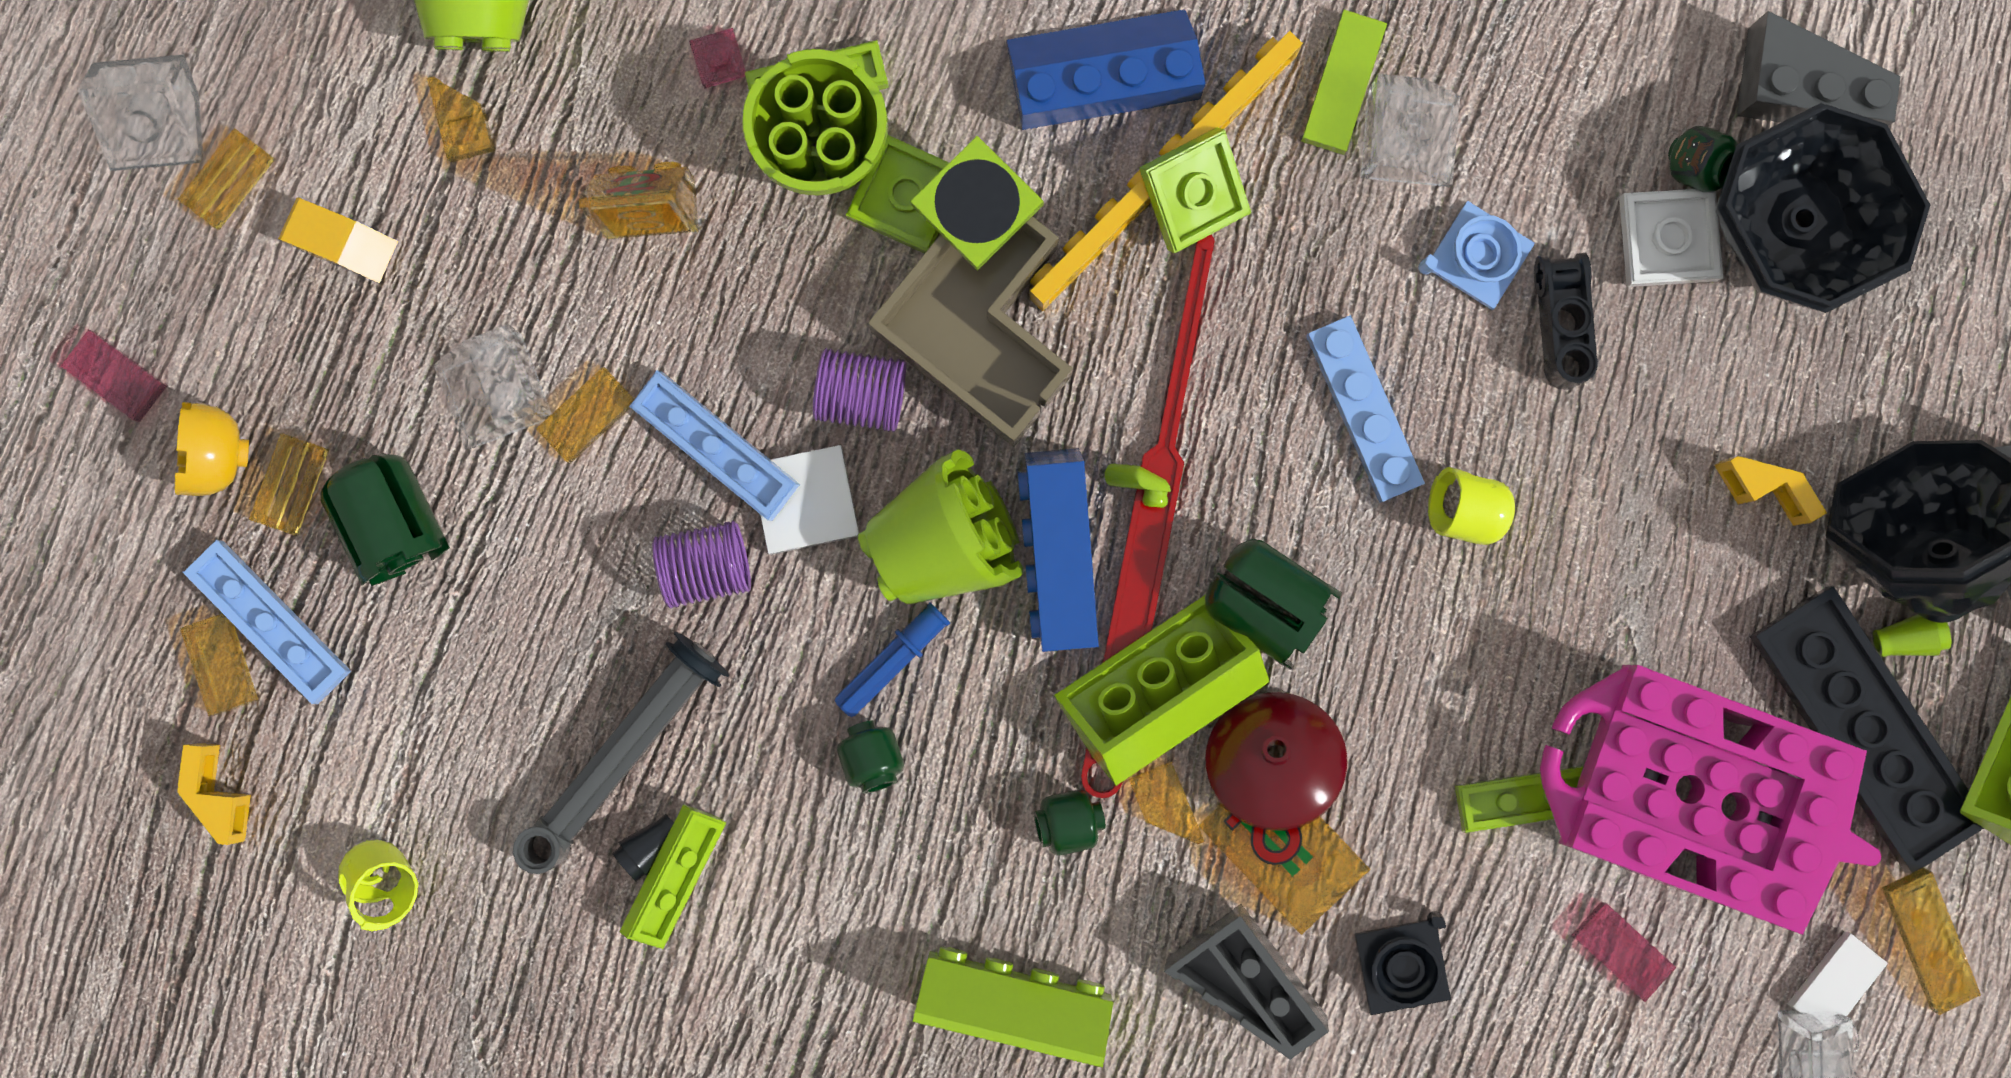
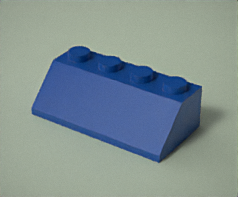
M1185 9L1006 40L1022 130L1200 100L1206 84L1198 40Z

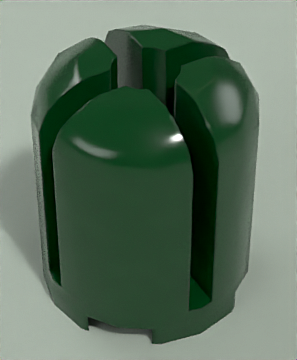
M382 453L372 455L369 459L362 458L349 463L335 472L321 489L320 501L361 586L368 581L371 586L402 576L406 574V569L423 561L424 554L428 553L431 560H434L450 548L410 464L401 456Z
M1251 539L1235 547L1223 566L1237 578L1299 618L1300 621H1296L1220 571L1206 591L1205 608L1211 618L1232 631L1247 636L1259 650L1288 670H1291L1292 662L1288 658L1295 649L1303 654L1328 619L1324 615L1327 611L1324 606L1330 595L1332 594L1340 599L1342 592L1307 571L1264 541Z

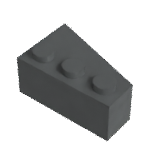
M1767 11L1748 28L1736 116L1782 123L1822 103L1885 123L1889 126L1895 122L1901 76Z
M1242 904L1235 907L1166 959L1165 973L1191 987L1202 995V999L1212 1006L1216 1005L1238 1020L1242 1027L1290 1060L1329 1032L1327 1015Z

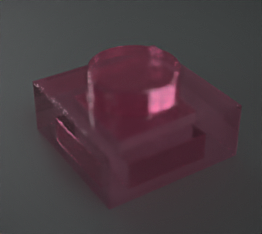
M733 28L689 41L704 89L746 77V68Z

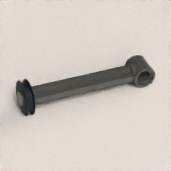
M674 632L678 640L674 644L666 642V646L676 657L544 816H541L532 827L525 829L516 838L513 846V855L515 862L522 870L531 874H541L555 868L566 860L576 835L703 681L706 680L717 687H721L718 678L721 675L729 677V673L712 653L681 633ZM536 836H542L549 841L551 845L549 859H543L534 852L533 842Z

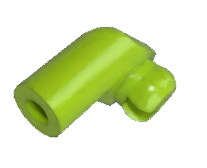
M1112 463L1107 466L1105 481L1109 486L1145 490L1142 499L1145 506L1164 508L1168 504L1167 494L1171 492V489L1166 479L1138 465Z

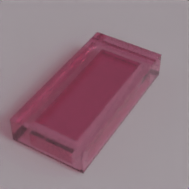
M89 329L61 365L63 369L137 422L143 419L168 386L98 333Z
M1602 901L1571 935L1644 1002L1649 999L1676 968L1617 912Z

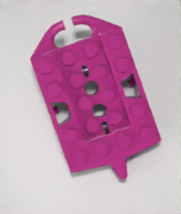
M1622 665L1620 670L1576 694L1562 706L1553 722L1551 729L1570 735L1574 724L1582 715L1597 713L1602 716L1576 788L1570 787L1561 777L1560 764L1564 751L1548 745L1544 747L1540 774L1545 795L1561 836L1559 844L1802 935L1839 862L1876 866L1881 861V852L1877 848L1850 831L1867 753L1866 750L1640 665ZM1723 719L1736 724L1752 726L1738 744L1724 739ZM1687 776L1691 782L1692 789H1690L1687 798L1681 801L1677 796L1676 785L1679 779ZM1732 793L1736 800V810L1731 816L1726 817L1722 811V801L1725 796ZM1683 850L1696 855V884L1667 873L1670 865Z

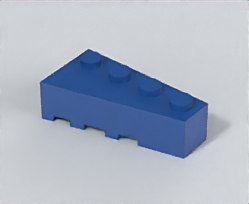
M1079 448L1024 453L1026 472H1018L1020 501L1029 500L1030 518L1022 519L1024 547L1033 546L1034 564L1025 565L1028 593L1037 592L1038 610L1029 611L1031 637L1041 638L1042 652L1099 647L1084 459Z

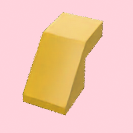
M298 197L278 238L317 258L333 262L377 283H380L398 241L355 220Z
M1741 456L1729 458L1714 465L1738 505L1756 501L1772 491L1793 526L1812 523L1827 514L1802 472Z
M206 743L185 744L182 749L177 793L218 844L230 845L244 842L246 839L251 795L214 791L220 745Z

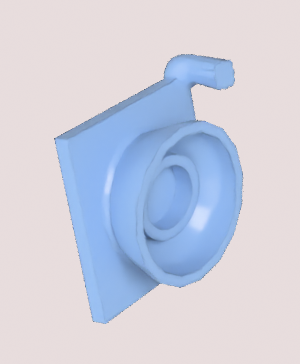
M1467 201L1434 254H1430L1419 263L1418 269L1423 275L1431 272L1489 309L1494 310L1535 243L1518 233L1506 220L1490 215Z

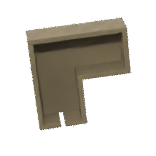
M1033 216L978 271L940 235L868 322L872 334L1013 447H1015L1040 416L1041 408L1037 404L1039 403L1046 408L1072 377L1073 368L1005 314L1030 284L1033 276L1058 249L1059 237Z

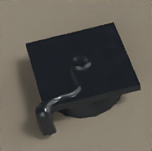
M1431 911L1427 916V920L1354 934L1370 1015L1451 1000L1438 929L1446 928V922L1440 912Z

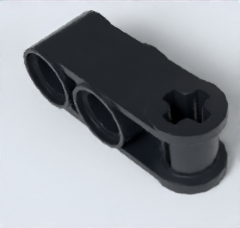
M1577 253L1574 258L1549 260L1548 256H1537L1534 265V283L1538 294L1544 373L1549 383L1558 389H1571L1588 381L1594 376L1598 366L1591 296L1592 273L1587 253ZM1560 310H1565L1574 317L1575 328L1573 331L1566 330L1559 324L1558 313ZM1564 355L1571 356L1578 362L1579 374L1577 377L1570 376L1564 371L1562 366Z

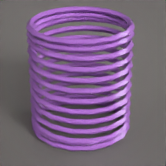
M826 347L821 354L816 375L813 397L814 419L826 422L830 413L829 419L831 423L835 422L837 416V422L841 424L845 415V424L848 426L852 418V424L855 427L860 417V426L863 428L868 415V428L871 429L873 427L875 419V428L878 430L880 429L883 417V430L895 432L899 422L904 394L905 360L901 361L898 359L894 362L891 357L887 361L884 356L879 360L877 355L872 359L869 354L866 357L862 353L857 356L854 352L849 355L847 351L842 354L839 349L834 353L832 349L828 350ZM838 357V367L835 375V363ZM846 359V367H845V371H844V375H843V380H842L843 363H844V360ZM853 360V371L850 379V366ZM861 362V369H860V374H859V379H858V384H857L858 366H859V363ZM868 363V374L864 388L865 370ZM876 365V368H875V378H874L873 388H872V393H871L872 373H873L874 366ZM883 366V378L878 398L880 373ZM890 369V382L885 403L887 377Z
M732 520L731 523L727 521L724 525L718 523L716 527L710 525L708 529L706 527H702L701 530L695 528L693 532L687 530L686 534L680 531L678 535L672 533L671 537L666 534L664 537L660 535L659 538L655 536L653 539L652 547L656 576L667 607L671 609L673 607L677 608L680 602L686 606L688 601L694 604L695 599L700 603L703 598L709 601L710 595L713 599H716L718 595L723 598L725 592L731 596L733 591L738 595L740 592L745 593L751 590L747 554L740 528L735 521ZM719 529H720L721 532H722L723 543H722V540H721V538H720ZM712 531L715 535V543L712 538ZM704 532H705L706 535H707V543H706V540H705V538H704ZM697 534L700 537V546L697 540ZM689 535L692 538V546L689 540ZM674 538L677 541V548L674 543ZM683 560H684L685 567H686V572H687V576H688L690 591H689L688 584H687V579H686V575H685ZM676 563H677V566H678V571H679V575H680V579H681V585H682L683 595H682V591H681V588H680L679 579H678V575H677ZM692 564H693L694 573H695V577H696L697 587H696L695 579H694V575H693Z

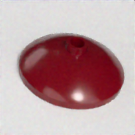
M1267 692L1244 699L1220 717L1211 731L1206 747V772L1214 795L1230 814L1256 828L1274 831L1290 830L1313 822L1333 805L1345 782L1347 751L1339 728L1322 708L1294 694ZM1273 745H1279L1284 748L1285 754L1280 758H1274L1268 754L1267 750Z

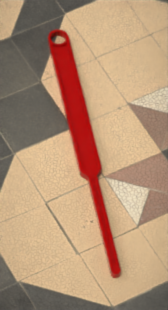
M1212 235L1196 242L1157 445L1142 456L1141 467L1166 479L1169 483L1171 492L1167 494L1168 504L1164 508L1145 506L1142 501L1145 490L1136 489L1103 662L1150 632L1153 627L1184 467V461L1175 448L1214 247V237ZM1086 748L1081 770L1083 787L1089 794L1097 798H1107L1118 792L1123 782L1117 786L1114 785L1110 790L1104 792L1096 791L1088 784V770L1097 762Z

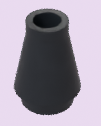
M667 814L619 841L620 847L612 853L635 882L642 876L648 875L674 824Z

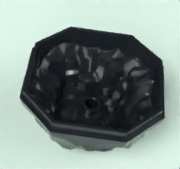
M1820 103L1736 145L1715 212L1720 219V227L1726 241L1736 254L1739 264L1744 268L1745 273L1757 292L1772 296L1789 304L1827 313L1911 271L1931 205L1887 124Z
M1982 440L1912 441L1837 483L1825 535L1827 541L1844 558L1849 568L1864 576L1868 584L1879 591L1883 597L1908 606L1912 612L1918 613L1929 621L1951 622L1975 609L1992 605L2011 585V458Z

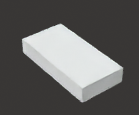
M1844 931L1787 1004L1823 1034L1830 1037L1888 963L1854 935Z

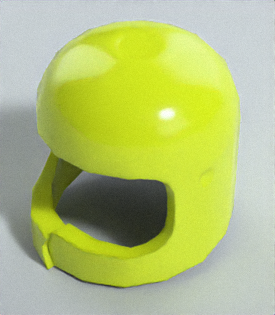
M1447 467L1438 476L1436 475L1428 500V516L1431 527L1437 534L1470 543L1489 545L1502 539L1510 529L1515 514V501L1509 487L1504 483L1494 479L1478 477L1453 467ZM1457 478L1461 490L1457 510L1452 519L1446 515L1443 501L1448 486L1453 485Z
M366 840L351 848L339 865L338 881L342 892L346 895L348 910L352 918L360 925V929L368 931L387 929L400 922L412 909L418 893V881L404 854L392 843L382 840ZM390 866H396L401 873L397 886L388 892L371 886L382 880L378 874L370 877L374 870L379 867H383L382 870L388 873ZM391 899L394 907L385 916L370 917L363 915L355 908L354 901L364 904Z

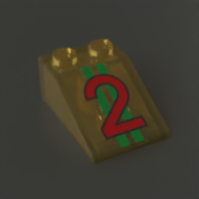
M678 162L657 163L654 165V170L636 171V168L632 166L611 167L608 169V174L594 175L579 198V208L607 239L699 232L695 178L688 167H681V164Z
M1220 804L1198 825L1301 935L1371 870L1321 817L1295 829L1265 830L1240 821Z

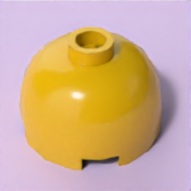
M182 402L176 449L178 451L177 467L179 468L178 473L175 472V495L203 496L215 494L226 489L234 481L238 467H247L249 440L240 439L238 423L226 411L203 403Z

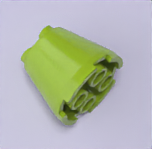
M414 0L424 38L434 40L435 50L461 51L463 50V42L482 43V51L510 52L511 42L520 41L529 0Z
M808 49L787 54L788 58L772 66L760 79L756 78L748 92L743 109V132L748 149L763 173L773 182L789 191L818 196L849 190L872 170L883 152L888 132V118L882 93L873 79L858 63L843 54L824 49Z
M955 450L935 461L872 517L866 525V530L858 534L861 549L868 558L873 559L880 574L877 578L878 585L888 601L898 598L906 604L919 603L1000 587L1022 575L1024 567L1019 560L1015 562L1013 553L1014 545L1020 543L1010 514L992 481L985 482L981 476L976 475L970 468L975 465L973 457L965 451Z

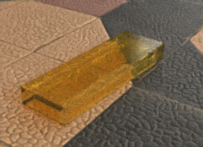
M1923 867L1881 887L1930 1009L1941 1015L1981 996L1933 872Z

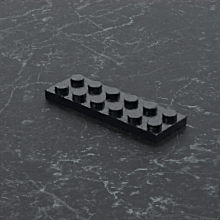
M1834 586L1823 588L1749 636L1811 730L1867 751L1857 801L1905 873L1915 874L1984 829L1960 813L1969 792L1968 788Z

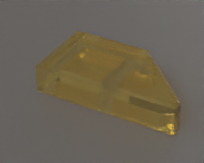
M434 76L427 78L446 158L450 162H455L494 152L495 149L484 107L465 94L463 95L444 84Z
M1172 761L1128 778L1146 823L1196 844L1205 842Z

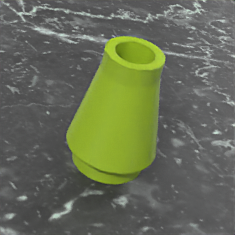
M1919 614L1888 627L1873 630L1874 646L1880 657L1939 656L1941 650L1950 649L1952 644L1948 622L1929 621Z

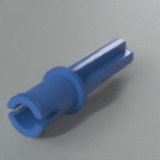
M929 602L927 607L902 631L899 629L895 631L897 636L835 697L837 706L848 716H856L916 655L919 658L924 655L921 650L944 627L948 626L950 621Z

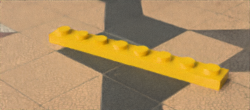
M1291 31L1279 42L1274 37L1268 40L1254 57L1258 63L1247 74L1242 69L1235 73L1223 87V91L1227 94L1215 106L1208 101L1191 119L1195 126L1183 138L1178 133L1175 134L1162 147L1159 155L1162 156L1217 127L1225 129L1297 57L1303 43ZM1140 170L1127 183L1126 186L1130 191L1119 202L1112 198L1098 211L1094 217L1098 223L1087 234L1080 230L1065 244L1062 251L1066 255L1054 267L1048 262L1033 276L1030 281L1034 286L1030 290V300L1042 312L1151 204Z

